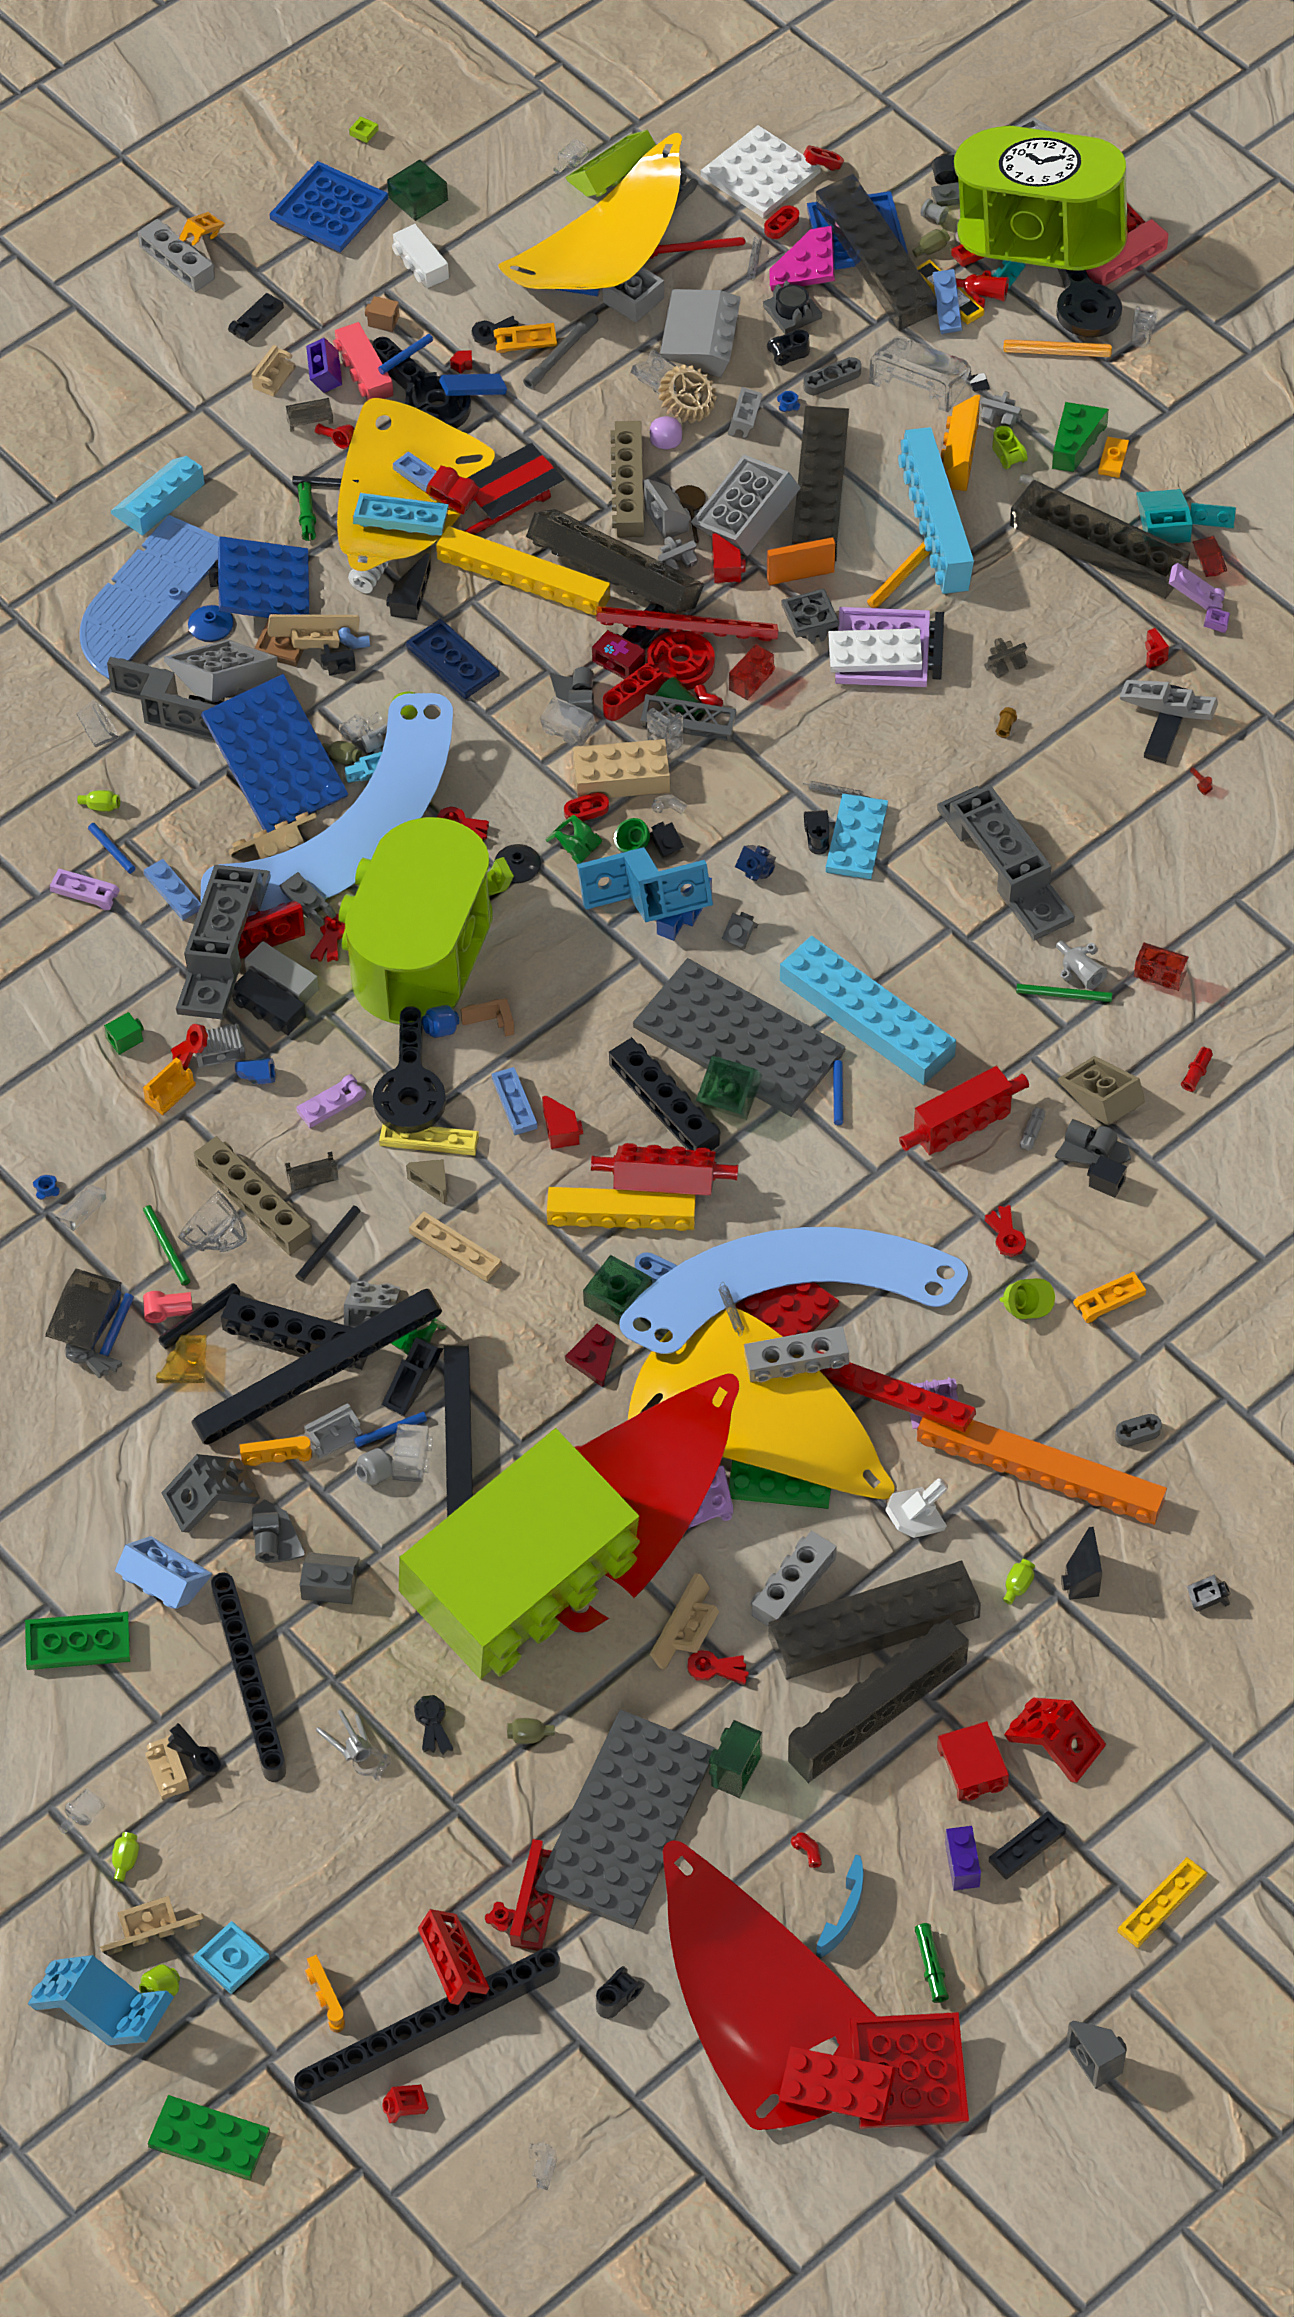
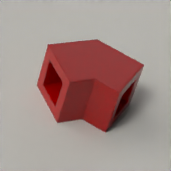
M472 350L457 351L450 358V368L460 374L465 370H472Z

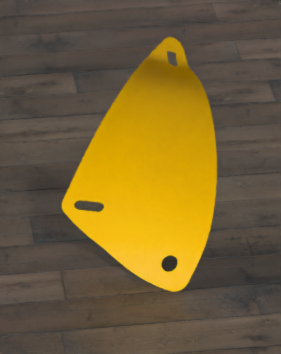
M673 133L649 150L626 177L586 213L532 248L499 263V269L515 283L534 289H599L617 286L629 280L650 258L662 239L672 217L680 186L679 150L682 141L681 134ZM673 144L669 156L664 158L662 153L665 145ZM510 267H521L533 271L536 274L529 275L526 273L513 270Z
M372 398L366 401L359 414L347 453L338 501V541L342 552L348 557L350 567L357 571H367L390 560L413 556L431 546L442 536H432L419 532L409 533L396 529L386 530L373 526L363 527L353 524V515L360 493L441 503L432 500L425 491L393 470V463L409 451L436 471L441 465L451 467L456 470L460 477L467 478L492 464L495 457L494 450L469 434L412 406L381 398ZM382 415L389 416L391 419V426L386 430H379L376 427V420ZM478 454L483 456L479 462L456 464V459L462 456ZM449 507L443 533L461 515ZM358 557H368L367 563L358 562Z
M725 1308L696 1330L678 1351L670 1354H660L651 1351L644 1362L631 1396L628 1420L640 1414L644 1407L658 1393L663 1394V1399L660 1401L662 1402L700 1383L731 1373L739 1380V1392L732 1408L730 1430L723 1457L850 1494L877 1499H889L894 1493V1484L882 1467L875 1448L861 1422L839 1392L820 1371L815 1373H798L788 1378L776 1377L765 1382H750L744 1357V1344L782 1337L754 1316L737 1309L744 1329L741 1328L740 1330V1326L738 1327L737 1323L738 1318H736L738 1335ZM668 1331L660 1342L670 1341L673 1338L672 1332ZM796 1354V1355H793L792 1357H793V1358H800V1357H802V1356ZM769 1359L768 1362L774 1363L777 1362V1360ZM719 1387L713 1398V1404L716 1407H720L727 1394L721 1387ZM867 1469L880 1481L875 1488L863 1477V1472Z

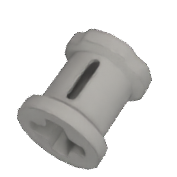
M928 198L921 208L920 215L936 220V223L940 225L946 220L949 208L946 206L941 207Z

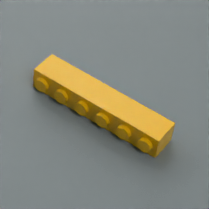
M548 1187L547 1225L557 1227L568 1225L583 1228L597 1226L604 1228L694 1230L696 1195L618 1189Z

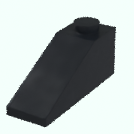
M425 554L394 584L392 593H388L386 605L390 607V616L417 620L431 572L430 554Z

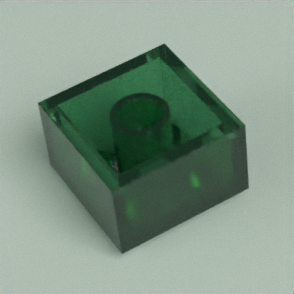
M421 159L387 179L388 198L414 221L448 201L447 182Z
M712 1055L696 1101L703 1107L747 1120L763 1075L755 1068Z
M610 1254L583 1289L584 1306L620 1325V1318L641 1293L652 1285V1277Z
M733 1720L730 1728L726 1727L721 1735L720 1742L722 1743L719 1749H714L710 1755L709 1763L711 1768L709 1775L711 1776L712 1787L740 1798L762 1757V1732Z

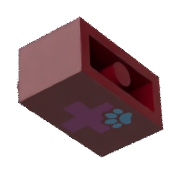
M607 630L592 646V662L625 679L645 665V650L638 644H633L624 639L621 635Z

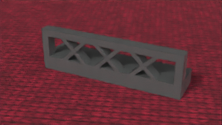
M646 694L641 723L645 728L733 742L736 709ZM650 702L660 703L664 708L657 714L648 713ZM675 706H681L686 713L677 718L673 717L669 711ZM698 710H705L709 717L701 722L696 721L692 714ZM721 713L730 714L728 726L719 725L714 718Z

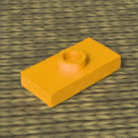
M1107 436L1098 474L1120 478L1129 440Z

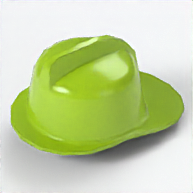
M1022 1279L1010 1284L1005 1289L1003 1297L999 1298V1301L1003 1302L1006 1310L1017 1319L1040 1318L1046 1316L1052 1310L1055 1304V1292L1052 1285L1045 1279Z

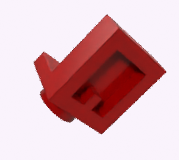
M1156 628L1148 630L1147 641L1145 642L1148 651L1146 666L1150 669L1168 661L1169 646Z
M421 2084L392 2087L382 2103L383 2111L387 2114L389 2123H396L400 2116L425 2114L429 2109Z

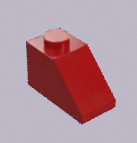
M717 533L712 534L714 583L741 582V573L746 572L745 559H741L740 549Z
M542 1096L543 1113L551 1149L580 1145L579 1135H583L581 1120L577 1121L575 1111L549 1096Z

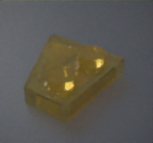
M181 1335L175 1349L167 1357L162 1371L156 1374V1382L205 1383L206 1335Z

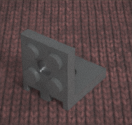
M196 1454L161 1492L181 1532L189 1533L218 1501L255 1504L260 1499L255 1484L250 1479L245 1470V1465L239 1458ZM191 1491L192 1498H191V1501L189 1502V1501H188V1495H189V1492Z

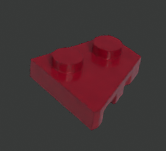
M596 1323L565 1355V1361L603 1387L606 1373L610 1366L611 1355L615 1348L616 1336Z

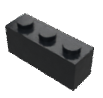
M251 969L235 983L232 992L233 1002L239 1008H245L250 1011L258 1020H264L270 1024L277 1032L281 1031L289 1036L306 1018L305 1003Z

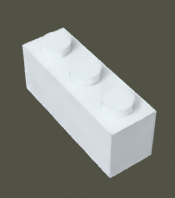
M416 224L393 234L392 249L394 253L403 259L407 269L413 271L418 282H422L428 289L449 279L448 263Z

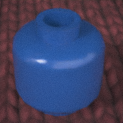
M448 1005L429 1008L422 1017L423 1029L433 1038L452 1035L455 1033L457 1025H459V1015Z

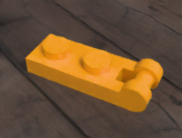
M554 323L498 328L493 331L494 338L497 339V344L495 345L497 353L557 346ZM511 336L512 342H506L505 337Z
M1133 1271L1080 1295L1073 1301V1304L1077 1310H1081L1083 1313L1082 1318L1084 1321L1091 1323L1097 1317L1145 1296L1146 1289ZM1094 1302L1096 1306L1091 1308L1089 1304Z
M306 1436L239 1444L241 1461L244 1465L257 1466L267 1462L281 1463L297 1458L302 1462H306L312 1458L311 1442Z
M316 1954L307 1958L308 1969L305 1970V1974L310 1985L315 1984L318 1989L315 1995L320 2007L325 2006L328 2011L327 2017L330 2030L336 2033L341 2032L345 2028L343 2010Z

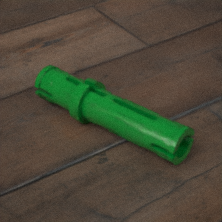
M304 482V490L302 483L297 486L300 505L298 519L302 528V539L310 541V533L311 540L316 538V517L313 514L312 486L310 483Z
M922 1923L917 1925L914 1930L925 1968L924 1978L929 1984L932 2002L942 2003L949 1999L944 1982L946 1975L944 1969L940 1966L931 1924Z

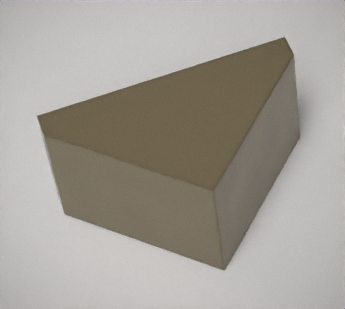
M444 1159L409 1162L406 1165L407 1179L441 1203L445 1204L447 1202Z

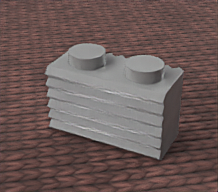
M225 1024L220 1028L206 1029L208 1033L207 1047H204L202 1053H195L198 1068L246 1058L239 1024Z

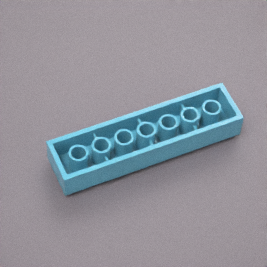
M932 428L905 430L904 439L901 440L902 453L898 456L899 467L904 470V483L909 486V499L914 502V515L920 521V534H924L925 550L930 551V566L935 569L936 584L940 585L942 594L969 591L974 560Z
M812 935L780 964V981L923 1086L955 1057L956 1039Z

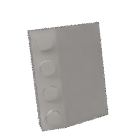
M673 289L659 356L683 365L685 364L686 366L693 365L694 369L698 370L701 368V371L721 378L730 362L741 297L722 290Z
M743 455L691 523L711 537L712 534L717 533L740 549V554L748 556L801 488L790 472Z
M228 639L165 656L164 662L195 695L205 698L207 702H218L219 699L224 697H234L239 688L250 690L277 677L278 657Z

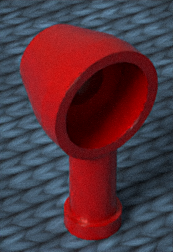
M320 423L315 427L316 434L331 437L334 444L342 449L350 446L355 430L350 424L339 426L336 429L326 427Z

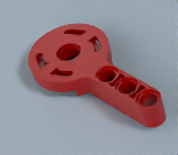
M682 630L681 632L670 631L660 635L648 648L647 663L603 695L604 717L610 721L621 719L643 703L646 694L654 695L658 692L660 687L671 677H677L687 690L704 684L711 677L715 668V653L712 645L703 636L693 634L687 630ZM677 656H685L688 659L686 661L679 662L674 660L673 658Z

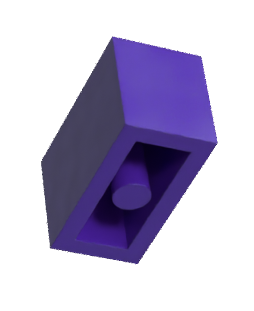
M325 337L307 345L310 381L323 393L341 386L342 377L339 351Z
M964 1826L946 1829L945 1847L953 1891L979 1888L981 1870L973 1827Z

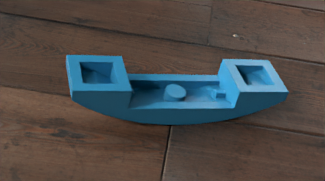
M855 1855L846 1876V1889L852 1891L836 1926L826 1922L817 1943L816 1956L819 1958L829 1954L838 1946L851 1929L857 1917L863 1892V1864L859 1855Z

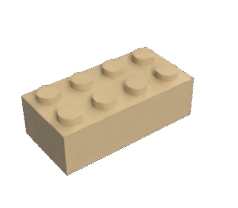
M665 739L573 747L577 798L597 792L605 794L608 798L670 793V774Z

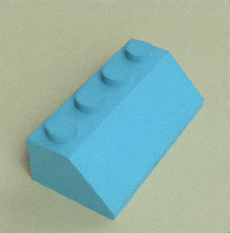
M188 456L171 460L111 510V514L143 536L205 484L202 466Z

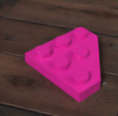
M832 226L810 229L769 269L771 291H774L778 284L781 288L784 287L785 281H788L790 285L800 286L835 281Z

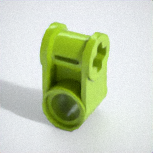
M1007 426L995 428L992 449L1005 469H1009L1011 465L1018 462H1027V452L1012 429Z

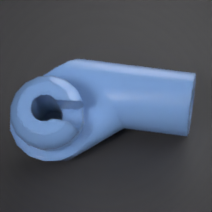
M347 627L339 630L340 642L349 649L370 647L369 635L355 637Z

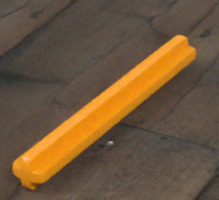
M1005 339L1003 350L1006 353L1111 357L1112 345Z
M924 542L867 600V604L871 608H878L930 554V551L925 550Z

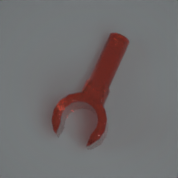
M1194 767L1191 768L1190 772L1200 782L1197 784L1198 790L1202 794L1207 795L1213 789L1211 786L1212 778L1209 776L1204 777Z

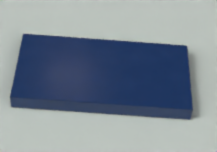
M441 618L406 642V647L464 699H467L500 676V671Z

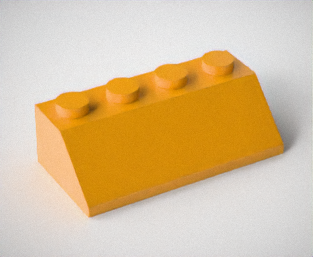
M974 395L954 406L952 416H947L946 429H949V432L944 433L943 445L946 446V449L941 450L940 457L952 490L967 491L979 426L980 395Z

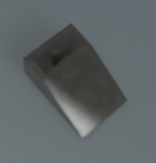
M75 1268L63 1289L45 1337L92 1351L121 1303L122 1282Z

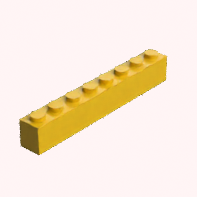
M450 526L446 528L436 544L437 559L444 563H449L466 571H472L486 578L500 581L505 585L520 588L525 592L534 593L545 599L562 603L567 607L576 608L587 614L596 616L597 606L605 607L611 598L610 583Z

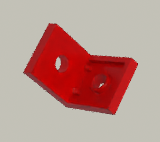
M1033 1697L1025 1704L1021 1714L1010 1723L1009 1729L1004 1734L1006 1739L1012 1743L1042 1745L1070 1782H1078L1107 1745L1072 1700ZM1074 1738L1077 1740L1075 1751L1072 1750L1071 1746Z

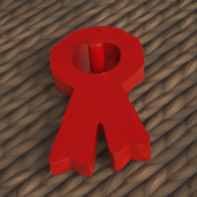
M453 806L441 809L437 815V818L449 819L463 824L473 830L482 840L487 839L486 834L489 827V821L466 818L462 809Z
M336 914L333 919L328 916L323 918L325 925L320 927L323 937L310 954L311 959H317L321 962L327 951L326 958L328 962L339 960L338 940L343 937L345 923L340 922L339 914Z
M192 1024L187 1030L186 1040L171 1049L173 1054L172 1060L175 1058L181 1060L185 1071L189 1067L193 1053H202L204 1047H207L208 1033L204 1025Z
M1011 1206L998 1207L1000 1218L994 1210L990 1215H985V1222L998 1233L995 1243L1000 1254L1009 1257L1022 1254L1026 1246V1239L1022 1232L1013 1229Z
M698 1650L697 1653L694 1652L688 1658V1673L697 1681H709L715 1675L746 1685V1678L749 1676V1672L743 1671L746 1670L743 1655L718 1659L710 1651Z

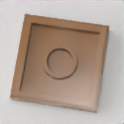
M268 618L254 649L277 656V662L297 666L304 650L294 648L291 637H270L268 635Z

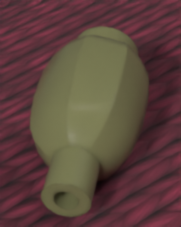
M945 229L932 230L921 238L919 246L913 249L912 252L915 257L923 253L927 255L933 254L946 246L950 236Z
M335 741L331 745L322 744L330 758L342 764L351 765L358 762L359 758L362 757V751L349 742Z
M517 1718L512 1723H507V1739H513L518 1744L536 1743L544 1736L555 1735L554 1725H544L538 1719Z

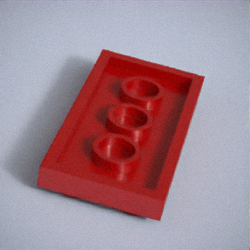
M790 2046L779 2101L884 2123L896 2068Z

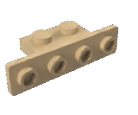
M271 614L269 615L268 635L270 637H291L293 647L302 650L309 648L324 649L323 645L328 644L329 649L339 648V630L347 627L350 629L351 634L357 637L360 618L359 615Z
M308 812L296 816V821L290 824L284 821L275 825L276 830L267 833L265 829L254 834V839L246 842L244 838L232 844L233 848L228 852L231 856L254 846L259 859L286 852L304 843L297 827L315 820L317 815L316 813L311 815Z
M699 1573L693 1575L650 1653L660 1669H666L676 1650L697 1653L719 1613L715 1605L702 1603L710 1587Z
M169 1896L117 1912L125 1938L99 1947L101 1952L107 1950L108 1955L123 1951L122 1945L131 1942L134 1947L149 1942L148 1937L158 1934L159 1938L175 1934L174 1928L184 1925L185 1930L199 1926V1920L204 1919V1915L200 1913L176 1921Z

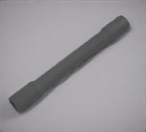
M588 312L569 335L523 379V383L527 388L533 389L562 356L598 322V317L593 312Z

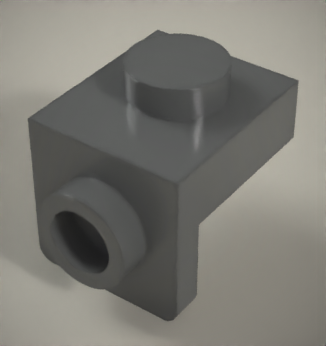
M741 912L739 916L732 913L722 939L745 949L753 928L757 929L759 924L753 921L754 917Z

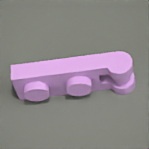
M1179 563L1172 566L1169 579L1171 586L1206 610L1208 607L1222 610L1223 604L1221 602L1224 600V590L1212 587Z
M58 869L49 886L50 892L98 905L103 910L111 909L113 905L112 900L117 897L120 891L114 884L63 869Z
M349 1074L338 1084L297 1106V1113L307 1126L312 1128L363 1099L366 1091L362 1086H358L356 1078ZM348 1090L351 1091V1093H349V1094H347V1095H345V1093H344V1092H346V1091H348Z

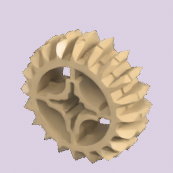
M685 364L681 365L680 368L676 366L672 370L667 371L664 375L665 377L661 379L658 392L661 393L658 400L664 401L661 408L667 407V414L672 413L674 418H681L682 423L687 420L690 424L694 423L695 420L699 422L714 409V403L717 398L714 395L716 388L711 387L713 381L707 380L708 374H701V368L695 371L693 365L689 366L688 369ZM673 384H675V386H676V388H675V390H676V392H677L676 395H675L674 390H673ZM699 393H700V396H701V404L699 403V400H700L699 397H698V394H699Z

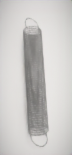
M759 238V241L757 239L753 240L747 271L748 279L749 276L755 279L762 243L761 238Z
M810 781L811 785L809 784V789H816L820 792L825 791L829 794L842 795V793L864 796L861 790L856 793L855 789H849L850 793L846 790V787L833 786L835 788L833 789L829 786L830 784H824L826 785L825 787L821 785V782Z
M724 1283L723 1292H721L722 1286L718 1290L733 1328L739 1335L738 1329L736 1330V1318H738L737 1323L738 1327L740 1326V1330L741 1328L744 1329L730 1291ZM724 1289H727V1291H728V1292H726V1299H725Z

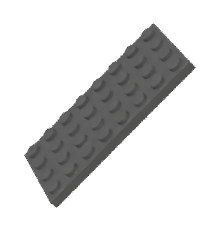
M689 958L684 961L633 1021V1028L790 1117L794 1115L831 1070L833 1062L839 1060L845 1052V1046Z
M620 1709L536 1883V1890L548 1893L557 1899L634 1929L664 1865L663 1848L668 1842L676 1839L713 1760L716 1747Z

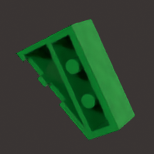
M1065 402L1053 450L1052 469L1069 472L1076 470L1087 455L1091 445L1096 443L1097 437L1102 430L1104 431L1107 428L1109 409Z

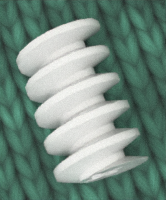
M360 556L358 562L367 563L368 557ZM390 561L367 571L352 569L348 576L349 582L359 592L370 593Z

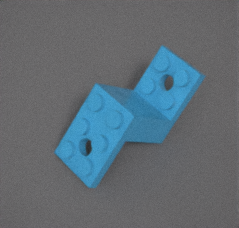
M643 847L577 864L585 909L631 898L646 923L713 905L708 868L705 860L658 871ZM608 877L609 882L606 885H598L601 878ZM685 884L692 885L688 892H681V888Z
M90 1955L52 1961L45 1970L46 1975L42 1982L38 1983L32 1990V1998L28 2005L34 2010L63 2009L109 2046L147 2042L174 1996L168 1991L139 1993L95 1956Z

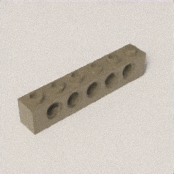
M615 421V430H610L611 444H615V447H611V461L616 462V464H611V477H616V481H611L612 494H616V498H612V511H617V515H612V528H617V538L644 537L641 421Z
M215 1136L194 1152L196 1166L289 1256L312 1240V1225L309 1220L304 1216H299L294 1206L289 1201L285 1202L273 1186L269 1187L259 1172L252 1171L247 1161L242 1156L238 1157L226 1141L222 1142Z

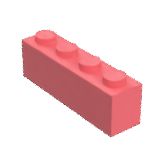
M1152 219L1140 224L1136 229L1127 233V242L1121 253L1102 266L1086 270L1088 277L1095 283L1103 286L1110 284L1166 250L1169 234Z
M357 322L336 329L333 345L341 353L344 366L349 367L352 381L358 383L360 395L362 397L365 396L367 401L372 398L386 399L392 397V380L387 372L383 375L379 372L378 367L382 365V362L360 323Z

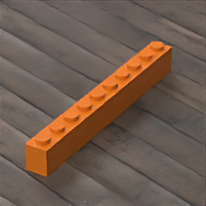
M923 1417L917 1429V1441L927 1447H935L944 1450L949 1455L967 1458L975 1464H984L992 1467L997 1472L1015 1475L1023 1481L1035 1482L1043 1488L1063 1492L1071 1498L1083 1499L1091 1505L1111 1509L1116 1514L1134 1517L1142 1523L1155 1525L1165 1502L1166 1487L976 1420L971 1421L965 1433Z

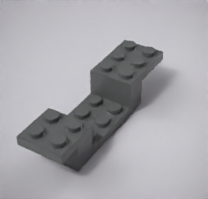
M109 658L107 667L111 692L141 699L145 724L214 740L201 713L216 705L179 696L174 672L127 661L123 658ZM239 688L236 696L248 690Z
M991 785L982 789L975 786L937 804V810L958 839L962 842L972 838L998 873L997 892L1033 941L1074 922L1075 916L1050 884L1052 866Z
M214 864L184 952L188 974L176 1006L177 1015L224 1019L241 968L238 944L249 911H260L271 878L270 871Z

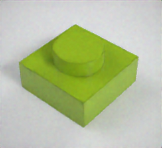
M360 116L349 129V135L368 143L379 130L378 124Z

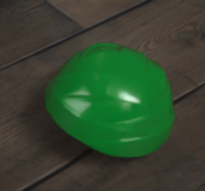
M630 818L623 821L617 827L614 834L616 847L621 853L643 847L646 849L650 842V831L647 824L638 818Z

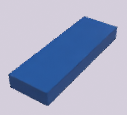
M500 374L441 375L439 380L447 396L505 395L507 387Z

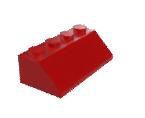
M293 900L247 917L238 944L240 959L248 956L262 941L274 947L305 936L301 904Z

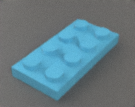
M360 493L353 515V524L363 527H381L386 530H404L409 533H426L432 536L442 535L449 504Z
M842 793L825 872L872 879L887 813L888 800Z

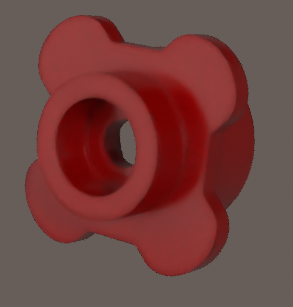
M496 1902L493 1905L492 1911L485 1915V1922L491 1924L494 1929L504 1932L511 1925L515 1910L506 1908L503 1902Z

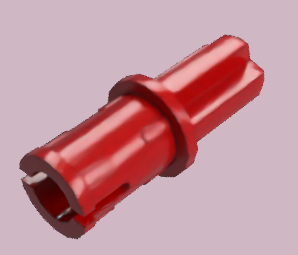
M1201 1047L1194 1061L1189 1063V1070L1181 1082L1183 1089L1190 1092L1195 1091L1199 1080L1206 1074V1067L1213 1056L1210 1048Z

